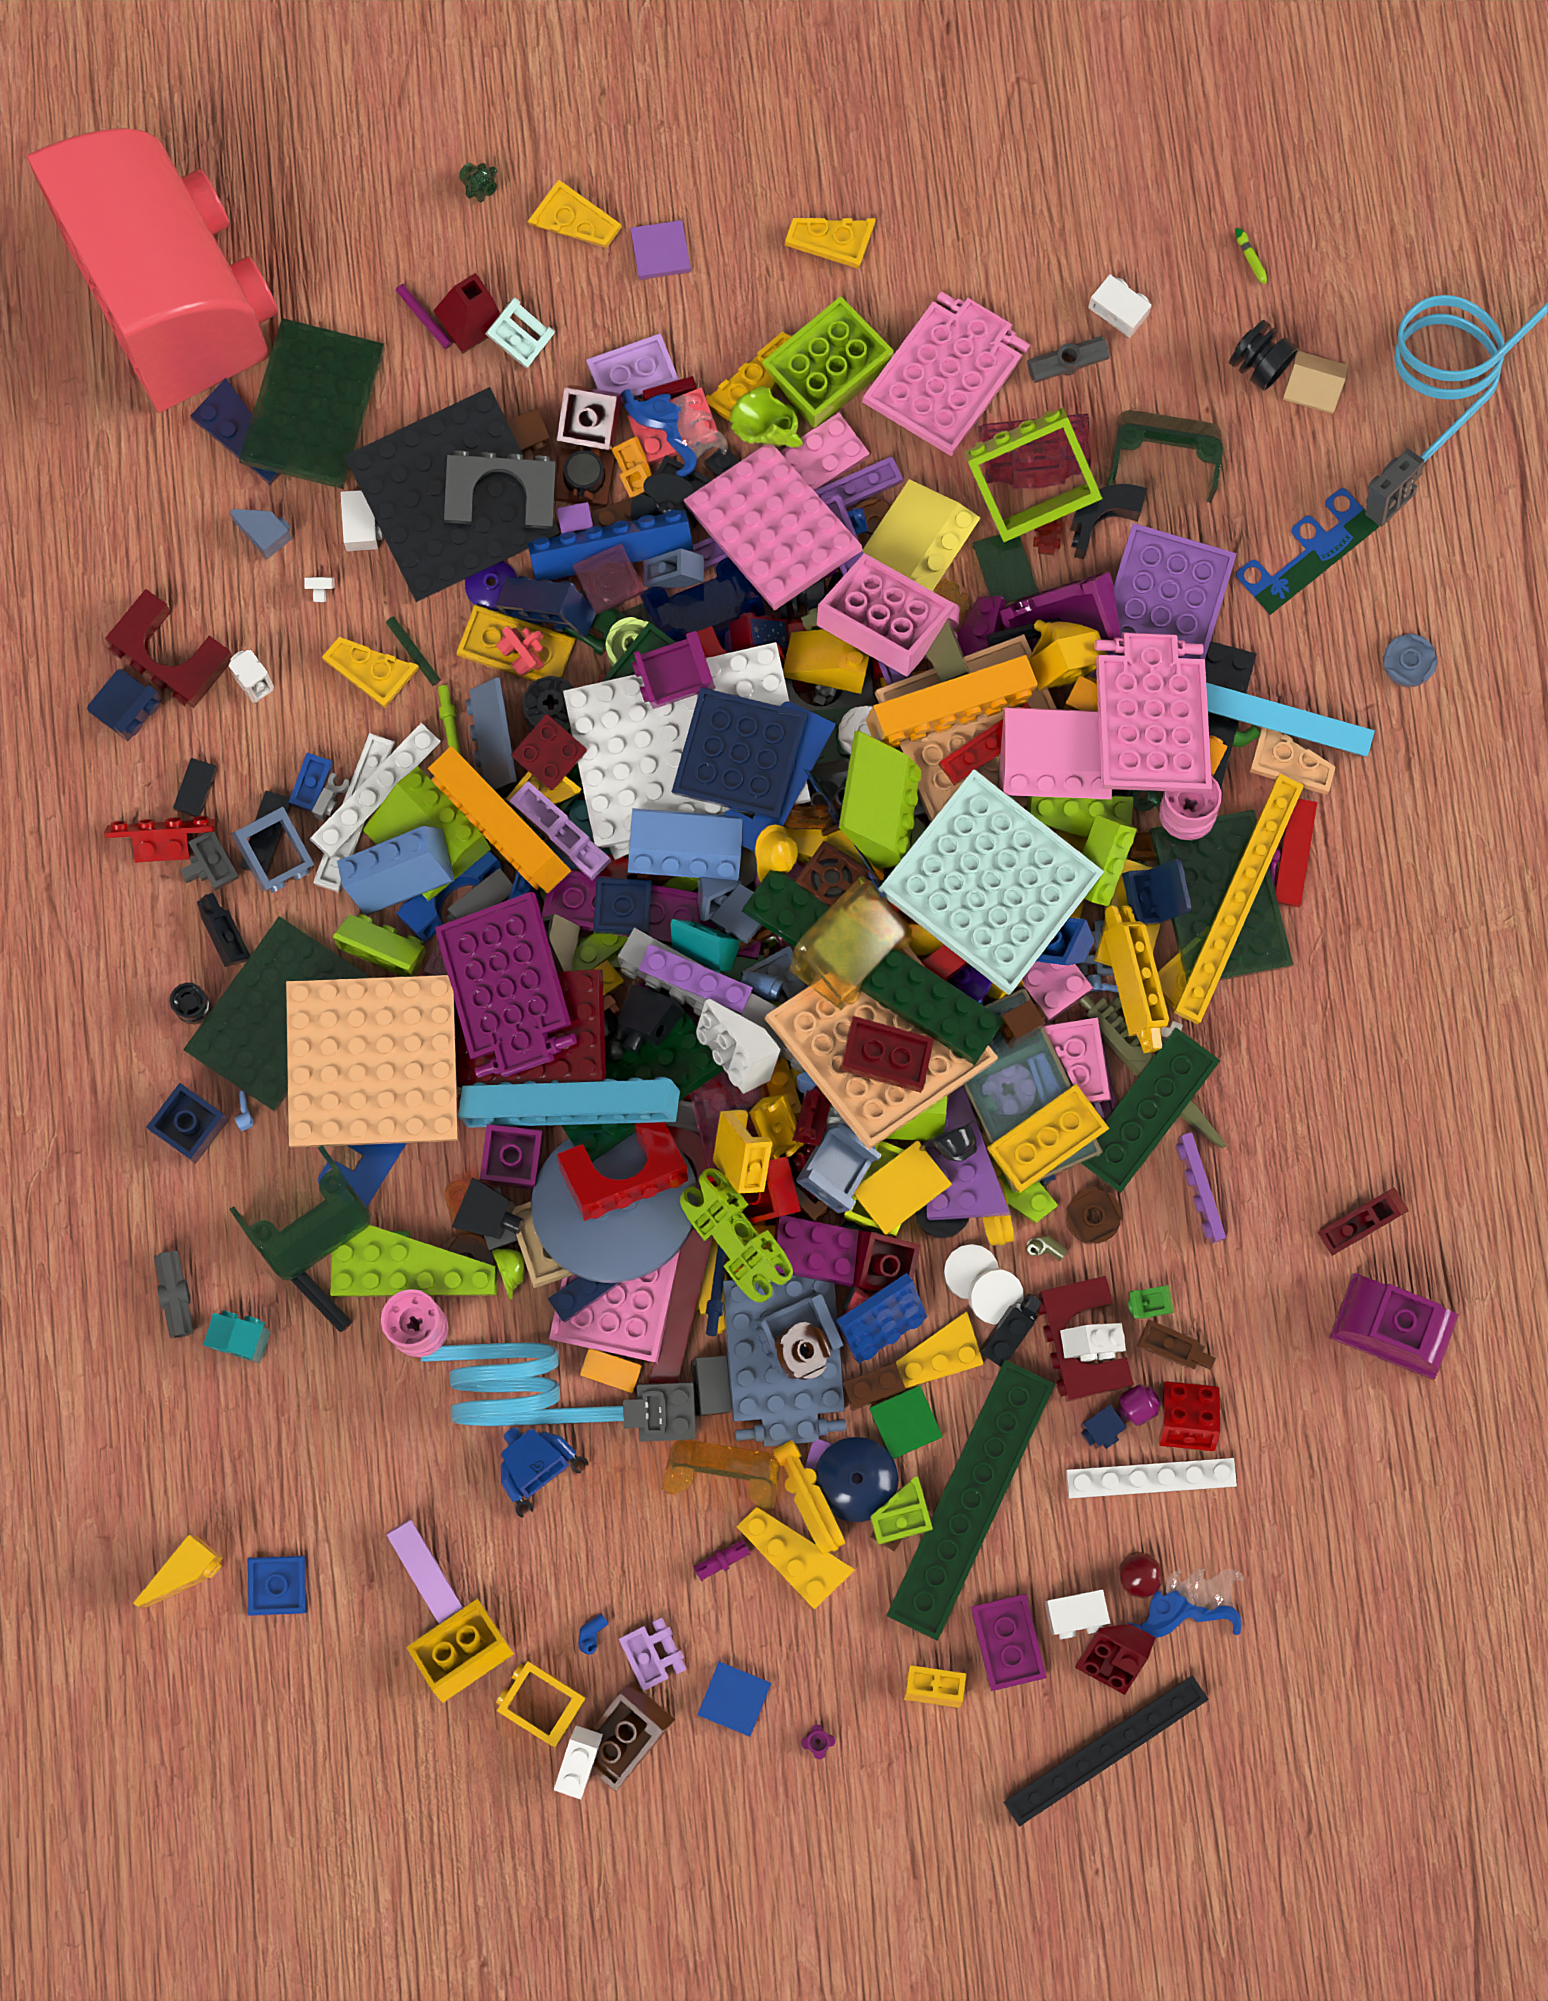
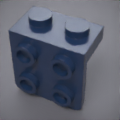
M119 669L88 704L87 710L128 742L132 736H135L140 731L145 720L155 713L162 700L157 691L149 685L147 687L143 686L124 670Z
M1180 859L1171 860L1149 870L1127 871L1122 874L1128 906L1132 907V913H1134L1136 922L1141 921L1146 926L1158 925L1191 911L1185 873Z

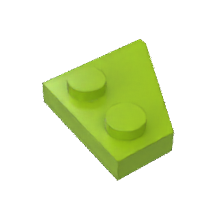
M918 1476L914 1477L870 1517L878 1545L933 1530Z

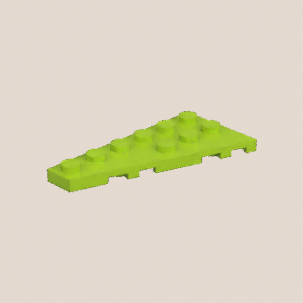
M333 1213L330 1296H394L398 1292L409 1289L422 1291L429 1296H497V1267Z

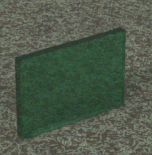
M1001 535L973 542V549L975 550L989 596H1003L1007 604L1039 593L1020 536L1003 542Z

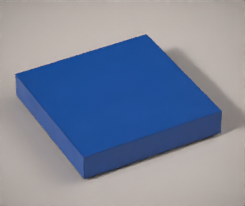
M306 1556L248 1558V1616L306 1613Z
M718 1662L697 1715L750 1737L771 1683Z

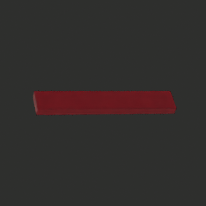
M692 1228L687 1241L680 1251L658 1363L653 1362L648 1384L677 1383L679 1381L713 1241V1236L704 1241L695 1228Z

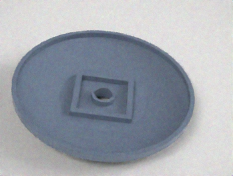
M635 1132L592 1163L601 1175L610 1179L622 1180L638 1174L644 1168L647 1159L637 1141ZM569 1138L560 1144L543 1164L536 1179L531 1202L532 1218L536 1233L541 1244L555 1262L570 1273L581 1278L602 1283H618L646 1276L665 1265L678 1253L687 1241L693 1228L680 1205L679 1198L686 1188H697L693 1170L680 1149L679 1151L687 1165V1182L677 1188L661 1191L651 1198L635 1201L625 1208L609 1211L599 1218H591L584 1221L559 1170L557 1158L558 1153L571 1149L574 1145ZM687 1194L689 1202L693 1205H698L697 1197L693 1194Z

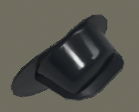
M973 1120L965 1126L932 1138L924 1143L919 1150L924 1151L935 1148L948 1161L961 1162L966 1160L977 1151L975 1145L976 1137L970 1126Z

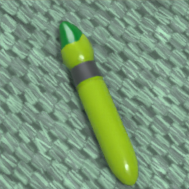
M1236 228L1237 243L1241 246L1257 279L1261 283L1266 284V272L1249 243L1247 234L1242 229Z

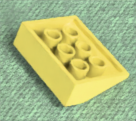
M909 479L863 548V552L933 591L981 517L959 502Z

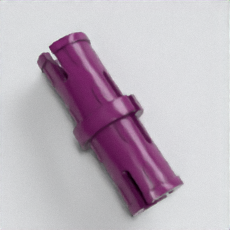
M740 1539V1541L722 1551L719 1549L714 1551L715 1554L693 1565L702 1582L722 1569L724 1571L730 1569L729 1565L751 1555L744 1540Z

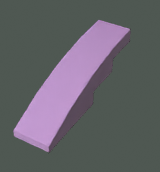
M527 782L509 800L548 841L592 881L611 862L610 857L591 842L589 837L572 823L564 812L530 782Z
M409 1519L387 1532V1537L438 1623L441 1624L463 1609L453 1588L412 1520Z

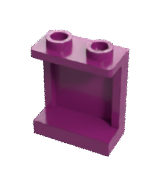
M697 631L686 634L687 639L643 654H640L639 651L634 652L636 661L631 663L636 677L641 676L644 686L640 687L644 702L650 701L653 709L698 695L701 687L711 690L715 689Z

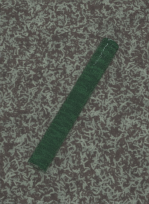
M394 616L389 618L386 624L414 662L419 665V669L432 686L438 684L441 681L440 677Z

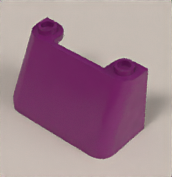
M1109 571L1024 597L999 611L1005 629L1034 623L1037 620L1059 617L1062 622L1079 624L1098 630L1101 640L1121 638L1113 580ZM1041 637L1027 640L1031 652H1033Z

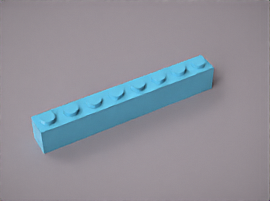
M657 1077L654 1080L630 1078L628 1081L603 1079L602 1082L559 1083L557 1080L536 1084L534 1081H527L524 1084L500 1082L498 1085L474 1083L473 1086H462L458 1117L467 1127H487V1124L498 1126L676 1122L680 1090L671 1079L665 1077Z

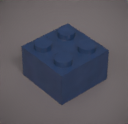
M179 1083L146 1128L196 1164L229 1119L222 1112Z

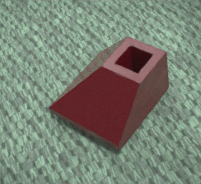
M476 273L453 286L433 310L462 354L489 338L485 333L500 315L490 292Z
M1132 1624L1098 1628L1076 1663L1075 1668L1125 1695L1147 1662L1156 1637Z

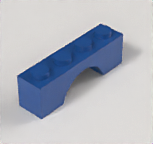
M488 851L429 902L422 894L405 901L397 914L402 922L425 944L436 934L435 927L444 924L441 915L442 906L446 898L453 891L464 886H477L497 869L500 868L502 871L504 869L498 859Z

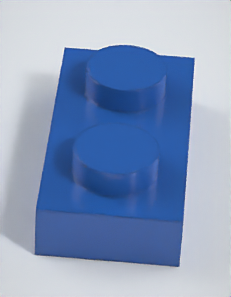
M306 753L289 800L291 806L312 812L323 788L326 786L333 761Z

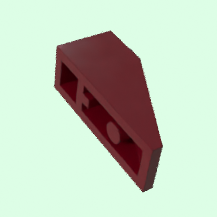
M1394 1187L1320 1230L1318 1234L1333 1256L1409 1212Z

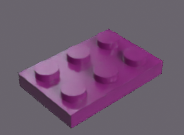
M785 1215L776 1217L774 1239L791 1263L793 1275L849 1287L854 1283L858 1230ZM774 1266L777 1272L784 1273L780 1267Z
M1026 1594L970 1607L990 1691L1047 1678Z

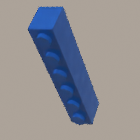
M669 510L665 514L657 516L645 515L638 520L629 522L617 521L605 527L593 526L586 531L576 533L565 532L557 537H541L528 543L536 580H540V578L553 580L596 571L605 563L614 562L624 565L643 561L678 549L694 550L685 510Z

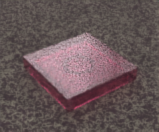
M622 543L573 565L576 576L595 615L644 593L643 586Z

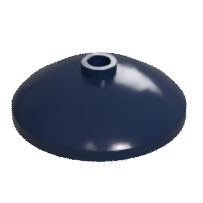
M849 1437L835 1442L824 1451L815 1468L817 1480L814 1485L820 1487L833 1515L844 1521L864 1522L871 1520L870 1517L897 1493L898 1471L892 1456L883 1446L867 1438ZM858 1473L862 1476L860 1484L852 1482L853 1474Z

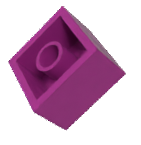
M487 1124L480 1181L488 1185L533 1190L534 1186H536V1179L540 1169L543 1132L541 1130Z

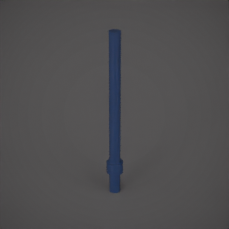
M719 1244L717 1247L711 1298L707 1301L706 1314L708 1315L706 1335L708 1336L717 1335L719 1317L722 1316L724 1307L722 1293L726 1269L723 1266L727 1263L728 1256Z

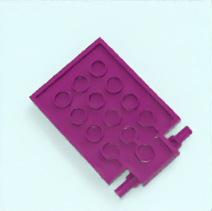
M535 893L523 894L435 927L446 971L453 989L454 1000L470 1059H478L492 1053L496 1055L489 1063L475 1067V1073L478 1078L491 1073L507 1077L553 1061V1055L561 1052L562 1048L577 1043L576 1036L573 1033L560 1038L555 1036L548 1038L547 1035L548 1033L571 1026Z

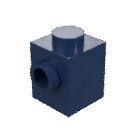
M1109 1405L1080 1425L1083 1429L1080 1433L1089 1446L1094 1445L1097 1449L1103 1445L1107 1449L1119 1441L1117 1434L1127 1427L1113 1407Z

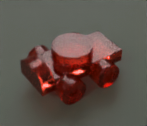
M1056 520L1034 529V532H1039V537L1034 536L1033 547H1038V554L1054 555V549H1060L1061 539L1055 538V534H1061L1062 523H1056Z

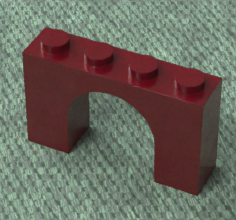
M145 589L106 636L105 639L110 646L108 650L119 659H122L123 656L131 662L129 664L130 667L142 675L145 672L151 676L152 679L150 681L159 689L164 690L167 688L173 693L172 698L179 704L185 706L187 703L195 708L229 666L233 655L230 650L211 636H208L194 655L183 664L163 666L153 661L148 651L150 639L171 611L165 602Z
M1106 1276L1043 1290L1039 1293V1300L1042 1303L1038 1308L1039 1315H1044L1046 1326H1043V1334L1046 1343L1051 1342L1053 1353H1049L1053 1370L1058 1369L1060 1380H1057L1056 1384L1060 1397L1064 1396L1065 1401L1069 1402L1134 1385L1127 1357L1101 1364H1086L1076 1358H1064L1060 1330H1065L1070 1319L1076 1314L1110 1306L1113 1303Z

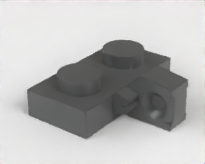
M206 832L188 842L195 856L190 859L192 864L180 870L186 883L199 877L201 881L208 878L213 889L216 891L239 879L237 872L214 832Z

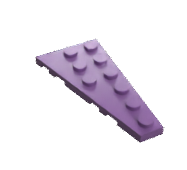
M960 1086L951 1092L952 1095L947 1101L944 1133L965 1126L973 1120L970 1126L976 1137L975 1145L977 1151L966 1160L957 1162L946 1160L935 1148L927 1150V1153L952 1184L927 1204V1218L929 1220L1009 1216L1011 1213L997 1179L991 1157L986 1149L987 1146L974 1115V1110L963 1086Z

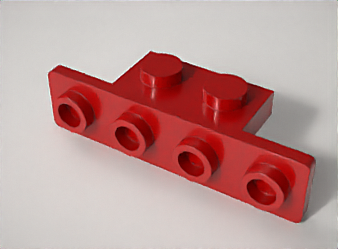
M197 816L192 820L182 821L181 818L174 817L166 819L165 822H154L153 819H144L135 824H127L126 821H114L106 827L104 836L105 838L132 837L135 863L189 860L191 855L188 833L214 832L216 819H209L208 816Z

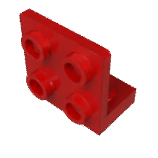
M1165 1381L1163 1386V1424L1159 1436V1446L1215 1452L1220 1435V1388L1218 1386Z

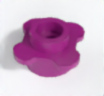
M818 1724L813 1725L811 1733L801 1741L802 1747L813 1752L816 1759H823L827 1749L835 1744L834 1736L826 1734L822 1726ZM820 1739L821 1744L817 1745L815 1741Z

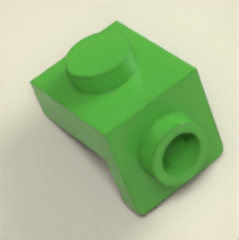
M1168 1285L1129 1292L1128 1308L1134 1319H1147L1174 1313L1170 1287Z

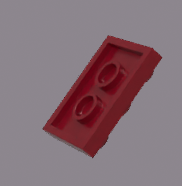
M853 1016L849 1026L840 1070L921 1093L925 1084L934 1038Z

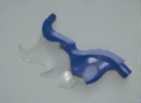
M630 389L621 392L625 409L638 424L667 433V442L685 461L684 467L676 473L678 476L683 478L689 475L695 469L698 458L708 449L720 448L722 454H726L728 444L724 435L704 425L705 420H713V417L705 411L689 408L691 403L697 404L699 402L693 396H680L671 403L670 394H661L647 401L638 402L634 399Z
M1200 1568L1192 1572L1186 1580L1180 1582L1177 1577L1180 1575L1181 1570L1172 1572L1166 1580V1595L1163 1596L1162 1592L1157 1591L1152 1597L1146 1622L1141 1625L1129 1622L1127 1624H1132L1158 1638L1171 1633L1186 1618H1192L1196 1622L1227 1619L1233 1624V1634L1239 1635L1241 1633V1617L1237 1610L1233 1608L1230 1591L1236 1580L1242 1582L1246 1580L1241 1573L1232 1569L1221 1571L1215 1577L1206 1580L1201 1576L1206 1569Z

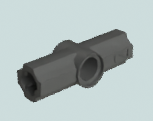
M1100 336L1078 344H1065L1057 351L1029 359L1027 365L1031 379L1034 383L1059 375H1072L1080 368L1108 360L1110 355L1106 340ZM1069 356L1074 359V362L1067 363L1062 358Z
M168 1251L155 1255L154 1262L159 1280V1285L157 1286L161 1308L165 1311L169 1337L180 1338L194 1334L189 1304H191L190 1291L187 1281L183 1277L179 1252Z

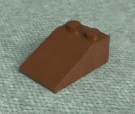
M633 1682L617 1696L591 1729V1731L603 1734L592 1771L614 1791L623 1784L675 1721L671 1715Z

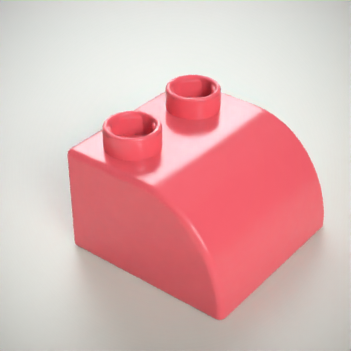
M128 128L99 130L77 135L27 155V160L70 253L158 413L222 382L225 378L228 379L256 365L268 357L269 351L259 324L278 314L277 305L253 259L245 257L229 265L213 235L228 228L230 223L217 193L203 170L197 169L180 177L163 144L155 136L145 131Z

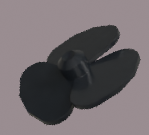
M660 473L646 478L643 488L647 495H636L631 501L630 517L632 521L638 520L645 515H662L669 510H685L691 534L698 520L687 509L683 501L693 494L691 483L676 474Z

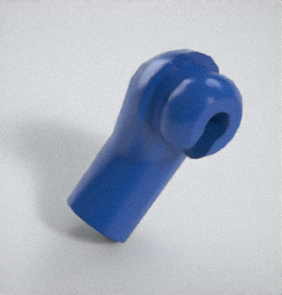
M602 1613L592 1618L580 1628L578 1646L587 1655L593 1654L597 1649V1632L609 1625Z

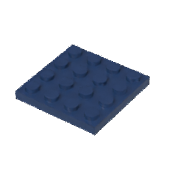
M701 687L671 791L672 794L779 820L808 714Z

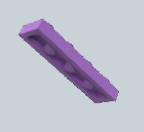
M649 944L638 969L640 972L707 1000L711 999L741 1014L753 989L751 986Z
M1191 1132L1181 1135L1178 1139L1179 1143L1176 1144V1150L1179 1159H1184L1187 1170H1184L1187 1184L1189 1186L1193 1185L1196 1194L1193 1197L1196 1211L1201 1212L1204 1222L1201 1223L1206 1239L1210 1238L1212 1244L1221 1242L1226 1238L1193 1134Z

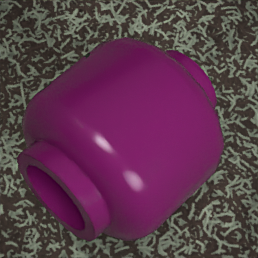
M1138 1384L1120 1396L1121 1407L1118 1408V1411L1126 1423L1131 1421L1134 1425L1141 1426L1159 1414L1158 1407L1161 1405V1402L1151 1386L1145 1387L1142 1384Z

